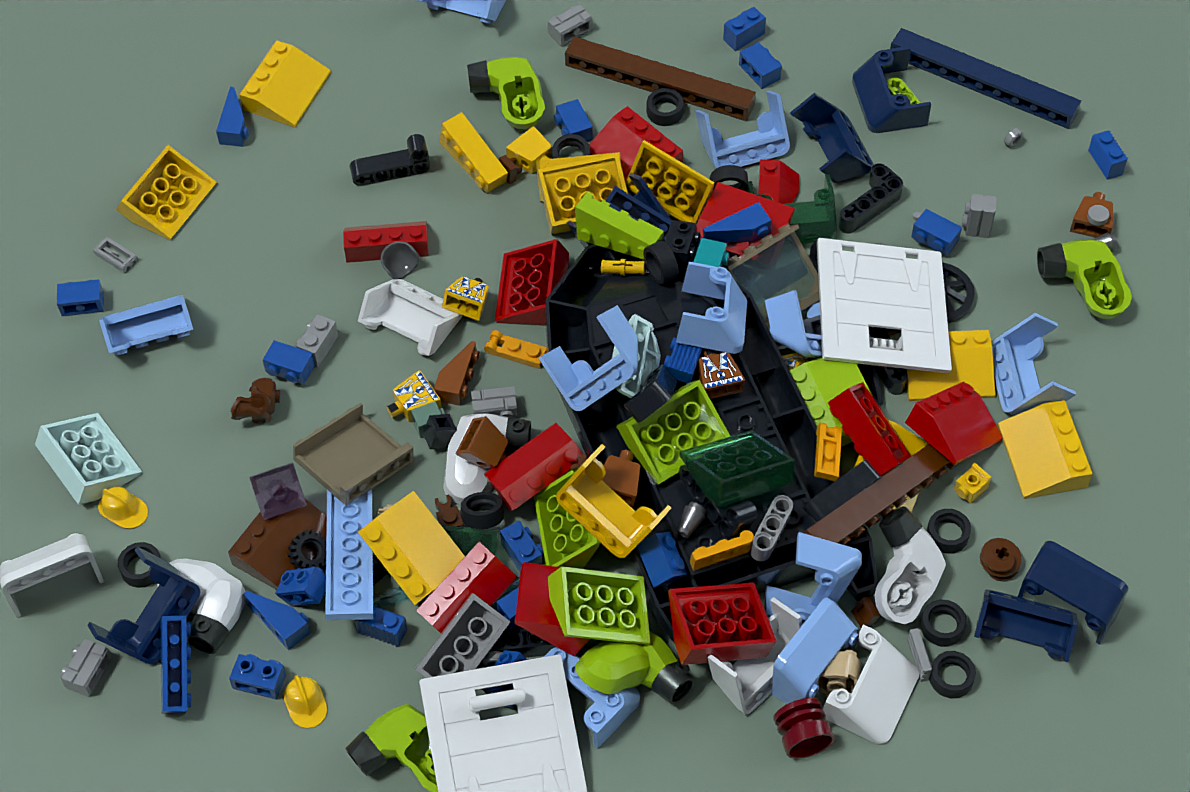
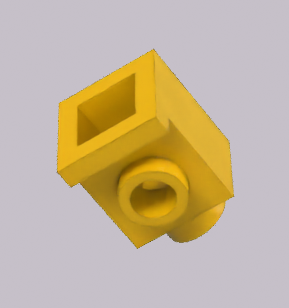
M974 463L968 471L956 480L954 490L960 498L967 500L971 504L988 489L991 476Z

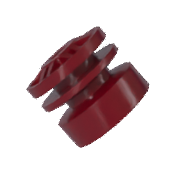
M803 698L784 705L774 714L773 720L775 725L778 726V733L783 736L782 744L789 758L799 759L813 756L824 751L834 742L835 737L827 721H824L826 714L822 710V704L816 698Z

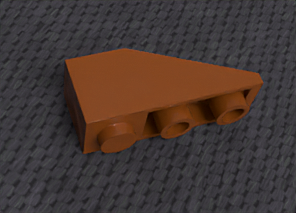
M471 341L439 372L434 391L439 396L441 402L460 406L462 399L467 397L468 380H472L474 374L473 365L479 360V351L476 348L475 341Z

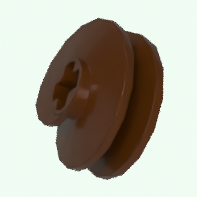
M994 538L984 544L980 553V564L992 579L1006 581L1018 573L1022 555L1019 548L1013 542L1004 538Z

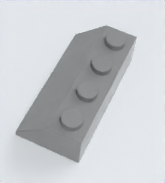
M471 593L415 667V670L426 678L475 670L509 625L510 621L475 594Z

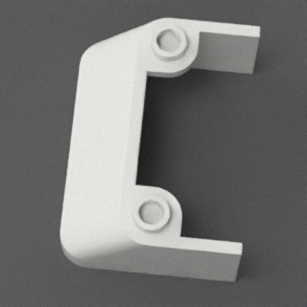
M78 533L71 534L65 539L13 560L4 561L0 565V585L17 618L21 614L13 595L15 592L91 562L100 584L104 580L85 535Z
M774 597L770 600L773 615L768 617L777 643L767 657L737 660L732 665L729 661L721 662L713 655L708 656L713 680L735 707L745 715L750 714L772 694L774 663L782 650L803 625L799 614Z

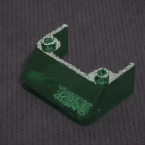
M825 174L824 189L817 190L814 193V201L784 204L795 208L790 226H799L795 233L801 244L814 243L818 238L835 239L836 237L835 195L830 175ZM748 181L747 192L755 194L752 181ZM758 195L773 201V199L768 195ZM788 236L785 237L782 245H792Z

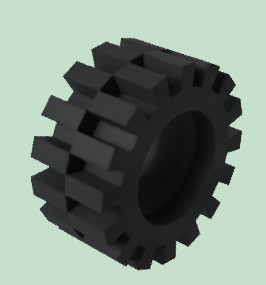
M305 530L302 533L300 532L291 541V544L288 546L290 551L287 554L288 557H291L289 562L295 564V569L311 567L321 569L326 565V536L323 538L321 536L322 532L315 533V530L309 532ZM304 544H312L317 548L318 554L315 559L309 560L303 556L302 547Z

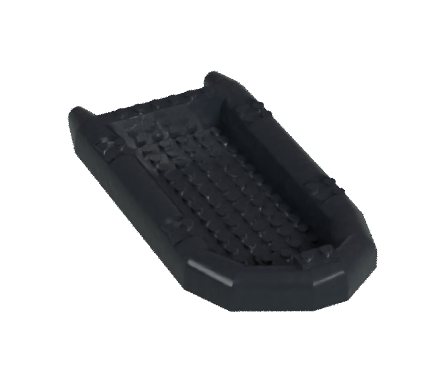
M595 244L585 247L545 300L547 353L560 346L571 364L578 360H583L591 366L593 371L612 359L615 345L596 317L618 305L627 321L630 320L632 315L636 314L653 324V333L657 339L661 354L659 366L664 365L666 356L672 355L673 351L670 350L673 338H677L683 312L705 316L708 308L720 307L723 309L724 300L682 292L687 268L678 267V277L662 285L653 280L646 264L645 275L626 274L621 276L614 273L602 274V260L621 261V259H626V261H644V259ZM737 281V285L747 299L745 336L741 352L730 353L743 375L745 383L743 391L740 393L710 399L732 440L702 457V459L708 463L736 504L749 500L755 505L757 518L748 529L754 536L775 497L780 495L789 497L793 502V508L789 521L771 556L767 560L757 561L751 556L749 551L693 571L690 565L692 552L702 546L706 548L713 546L718 541L723 540V538L706 514V518L691 533L689 538L679 535L676 531L685 506L689 505L690 502L697 503L682 482L679 472L662 483L657 484L634 455L632 462L640 465L635 503L631 508L636 511L639 507H647L652 509L656 515H659L667 505L671 507L668 513L643 540L655 533L670 532L687 572V575L667 586L653 588L637 546L628 554L637 576L644 577L645 595L658 624L673 643L674 634L668 593L670 589L755 583L758 594L766 592L767 585L778 588L814 576L815 569L796 564L797 535L799 532L805 533L807 529L816 524L805 512L803 506L835 482L814 476L817 427L752 295ZM716 350L717 354L725 353V352L717 351V350ZM697 369L692 382L698 380ZM676 380L677 384L674 392L688 383ZM615 388L582 411H575L569 406L558 389L585 454L590 457L603 444L605 448L596 459L604 465L610 455L619 457L622 450L631 451L616 427L632 417L623 406L630 399L628 396L618 392ZM777 508V510H779V511H781V512H785L784 509H782V508ZM772 526L767 527L770 530H776V528ZM866 527V530L858 538L851 537V541L846 545L856 548L862 553V564L846 588L857 601H860L863 597L873 596L878 585L872 538ZM757 545L759 548L766 549L764 545Z

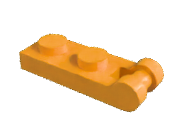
M497 330L491 332L490 341L484 347L485 352L539 369L542 365L539 357L547 353V347L503 335Z
M819 422L816 430L817 444L814 476L836 481L839 477L842 428L837 426L833 428L828 427L827 424Z
M744 530L740 533V537L731 540L723 539L713 546L707 548L702 546L695 549L690 559L693 571L749 552L754 535L751 531Z

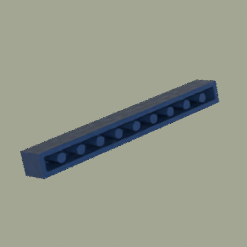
M901 28L891 42L890 49L910 46L911 51L908 64L1066 129L1070 128L1079 112L1082 100Z

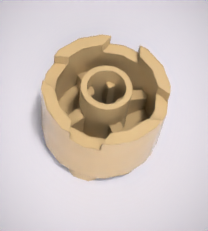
M853 650L839 651L819 676L818 692L826 694L825 698H828L829 694L836 689H845L852 693L862 671V664L860 659L857 658L856 652Z

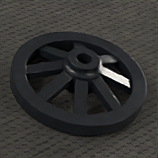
M942 262L947 323H952L964 317L971 309L975 294L974 286L965 272L954 265ZM948 275H951L957 281H947L946 279ZM964 287L966 297L951 288ZM948 296L963 305L954 311Z

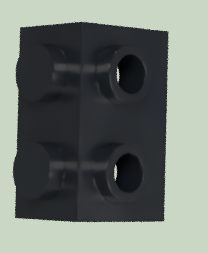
M671 221L665 243L673 251L678 267L687 268L688 263L695 259V245H699L701 236L700 232H697V223Z

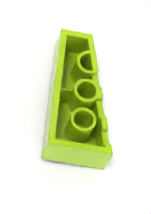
M586 192L575 206L578 240L640 259H644L643 252L645 247L658 241H664L663 230L640 218L638 220L633 219L624 210L619 212L611 208L610 203L604 200L599 202L593 199L594 195Z

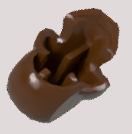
M259 378L253 381L252 386L249 388L251 397H237L231 407V419L241 420L252 417L253 423L270 422L271 415L275 412V404L280 403V390H276V383L271 378Z

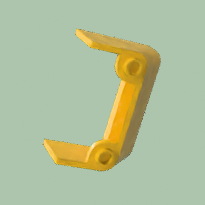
M601 444L558 491L556 499L571 516L612 554L619 558H625L653 530L671 507L667 505L659 515H656L652 509L647 507H639L636 511L602 481L606 471L603 464L596 459L605 448Z

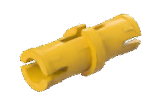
M621 259V261L602 260L601 272L602 274L614 273L621 276L626 274L645 275V261H626V259Z

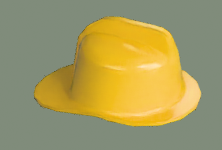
M119 486L103 490L98 510L104 518L126 529L139 527L145 522L148 517V508L141 499Z
M294 676V679L285 687L283 693L289 715L299 727H316L322 723L327 714V705L321 688L311 678Z

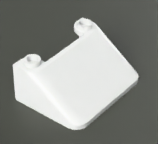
M392 279L365 292L358 322L372 330L377 329L379 325L394 330L418 342L417 349L419 354L430 356L436 352L463 315L442 308V298L407 281Z
M863 624L856 644L871 651V654L852 693L845 689L833 690L825 702L823 711L826 714L825 720L875 744L882 745L890 740L918 680L919 671L914 664L881 634Z

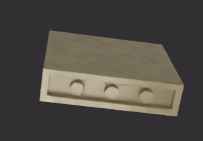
M360 403L348 409L339 417L332 419L320 429H316L304 439L298 440L293 445V460L347 506L412 463L414 447L408 442L400 446L363 414V404Z

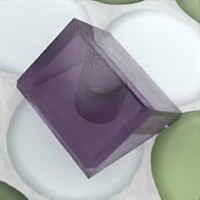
M293 462L249 477L263 520L307 505Z

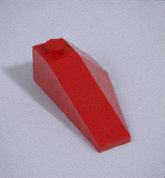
M760 159L758 196L792 207L794 199L799 193V174L781 160Z

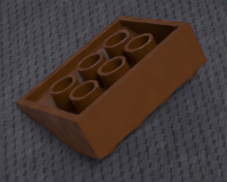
M281 485L228 551L232 565L277 590L282 575L287 570H295V564L289 562L291 557H288L287 554L290 551L288 546L291 544V541L300 532L302 533L305 530H308V532L315 530V533L320 531L323 533L321 535L323 538L327 536V515L297 492ZM304 544L302 547V554L305 558L313 560L317 557L318 551L314 545Z

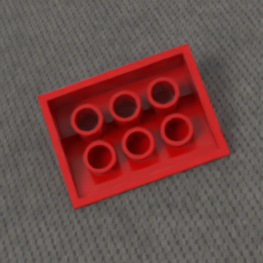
M628 106L614 115L589 144L590 155L620 152L621 168L625 183L643 140L683 163V150Z
M718 182L698 220L697 232L701 234L700 239L704 238L703 228L759 202L771 219V233L768 235L772 234L774 236L779 233L778 229L788 223L790 225L795 208ZM785 237L756 254L750 260L774 268ZM762 238L754 241L723 243H727V252L741 256L744 254L743 250L751 245L756 247L761 244L760 240Z
M558 239L504 253L495 315L496 323L545 325V300L568 270L569 252Z
M964 381L916 402L905 421V424L954 465L1001 442L1003 439L980 394Z
M524 562L521 565L515 624L575 656L589 639L564 636L549 598L548 576L560 567Z
M755 583L677 588L668 591L674 643L682 665L709 663V655H713L719 661L764 658L769 655L777 643Z

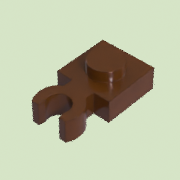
M448 494L446 495L447 502L445 504H441L438 498H435V506L439 511L436 512V517L447 534L464 529V523L462 522L458 507H452V499Z

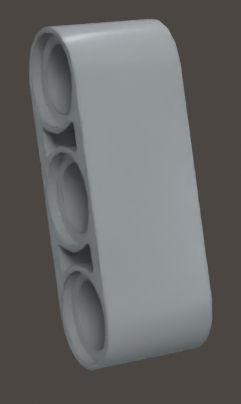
M780 495L772 501L752 542L750 553L755 560L765 561L771 556L792 512L793 502L789 497ZM777 508H782L785 512H781ZM772 526L776 528V530H770L767 527ZM757 545H764L766 549L759 548Z

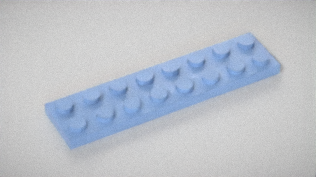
M372 489L347 506L327 490L326 620L373 619V551L358 533L359 530L372 521Z

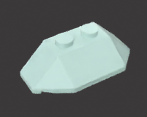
M636 314L632 315L628 322L638 337V370L633 377L616 387L618 392L629 398L642 390L648 375L659 367L661 357L657 339L653 333V324ZM615 346L612 358L619 354Z

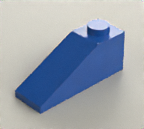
M230 86L216 133L219 144L243 147L244 140L249 135V128L245 125L235 88Z
M758 202L703 228V236L705 239L718 242L754 241L758 238H764L771 233V219Z
M249 591L243 593L249 608L288 650L310 634L308 627L310 622L304 613H298L291 606Z

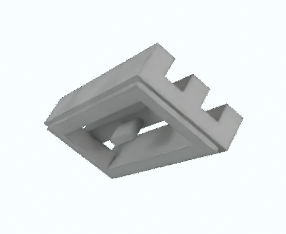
M108 237L93 249L96 256L123 273L127 271V267L131 268L133 266V262L136 263L138 261L137 255ZM106 244L109 245L110 247H112L113 249L117 250L118 252H120V253L123 254L124 256L128 257V259H125L124 257L120 256L117 252H115L114 250L109 249V248L106 247L105 245H106Z
M918 628L911 629L907 642L915 666L919 671L920 682L927 681L930 678L932 667Z

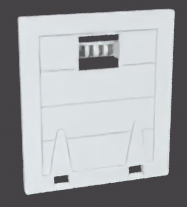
M818 238L817 258L822 358L830 361L950 373L952 367L941 252ZM842 247L854 248L853 252L842 251ZM906 254L917 255V259L906 258ZM868 326L901 330V337L899 340L869 337Z
M561 655L424 678L419 681L438 792H587ZM513 683V690L480 696L475 694V690ZM513 704L517 705L518 714L480 721V710Z

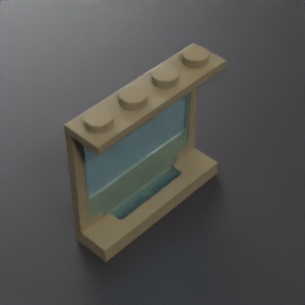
M788 223L778 229L779 233L774 236L772 234L765 236L760 240L761 244L756 247L755 245L747 247L743 250V255L740 257L735 255L729 258L727 265L723 266L752 295L769 330L770 324L765 300L796 290L801 311L820 300L818 273L795 233L799 229L798 225L790 226Z

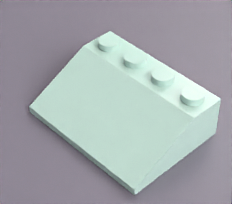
M98 413L40 426L35 446L78 505L99 500L103 496L104 489L121 487L142 473L141 469Z

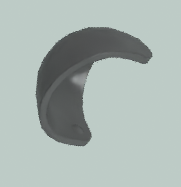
M402 241L387 245L381 254V264L392 279L406 277L416 268L419 262V255L416 250L408 243Z

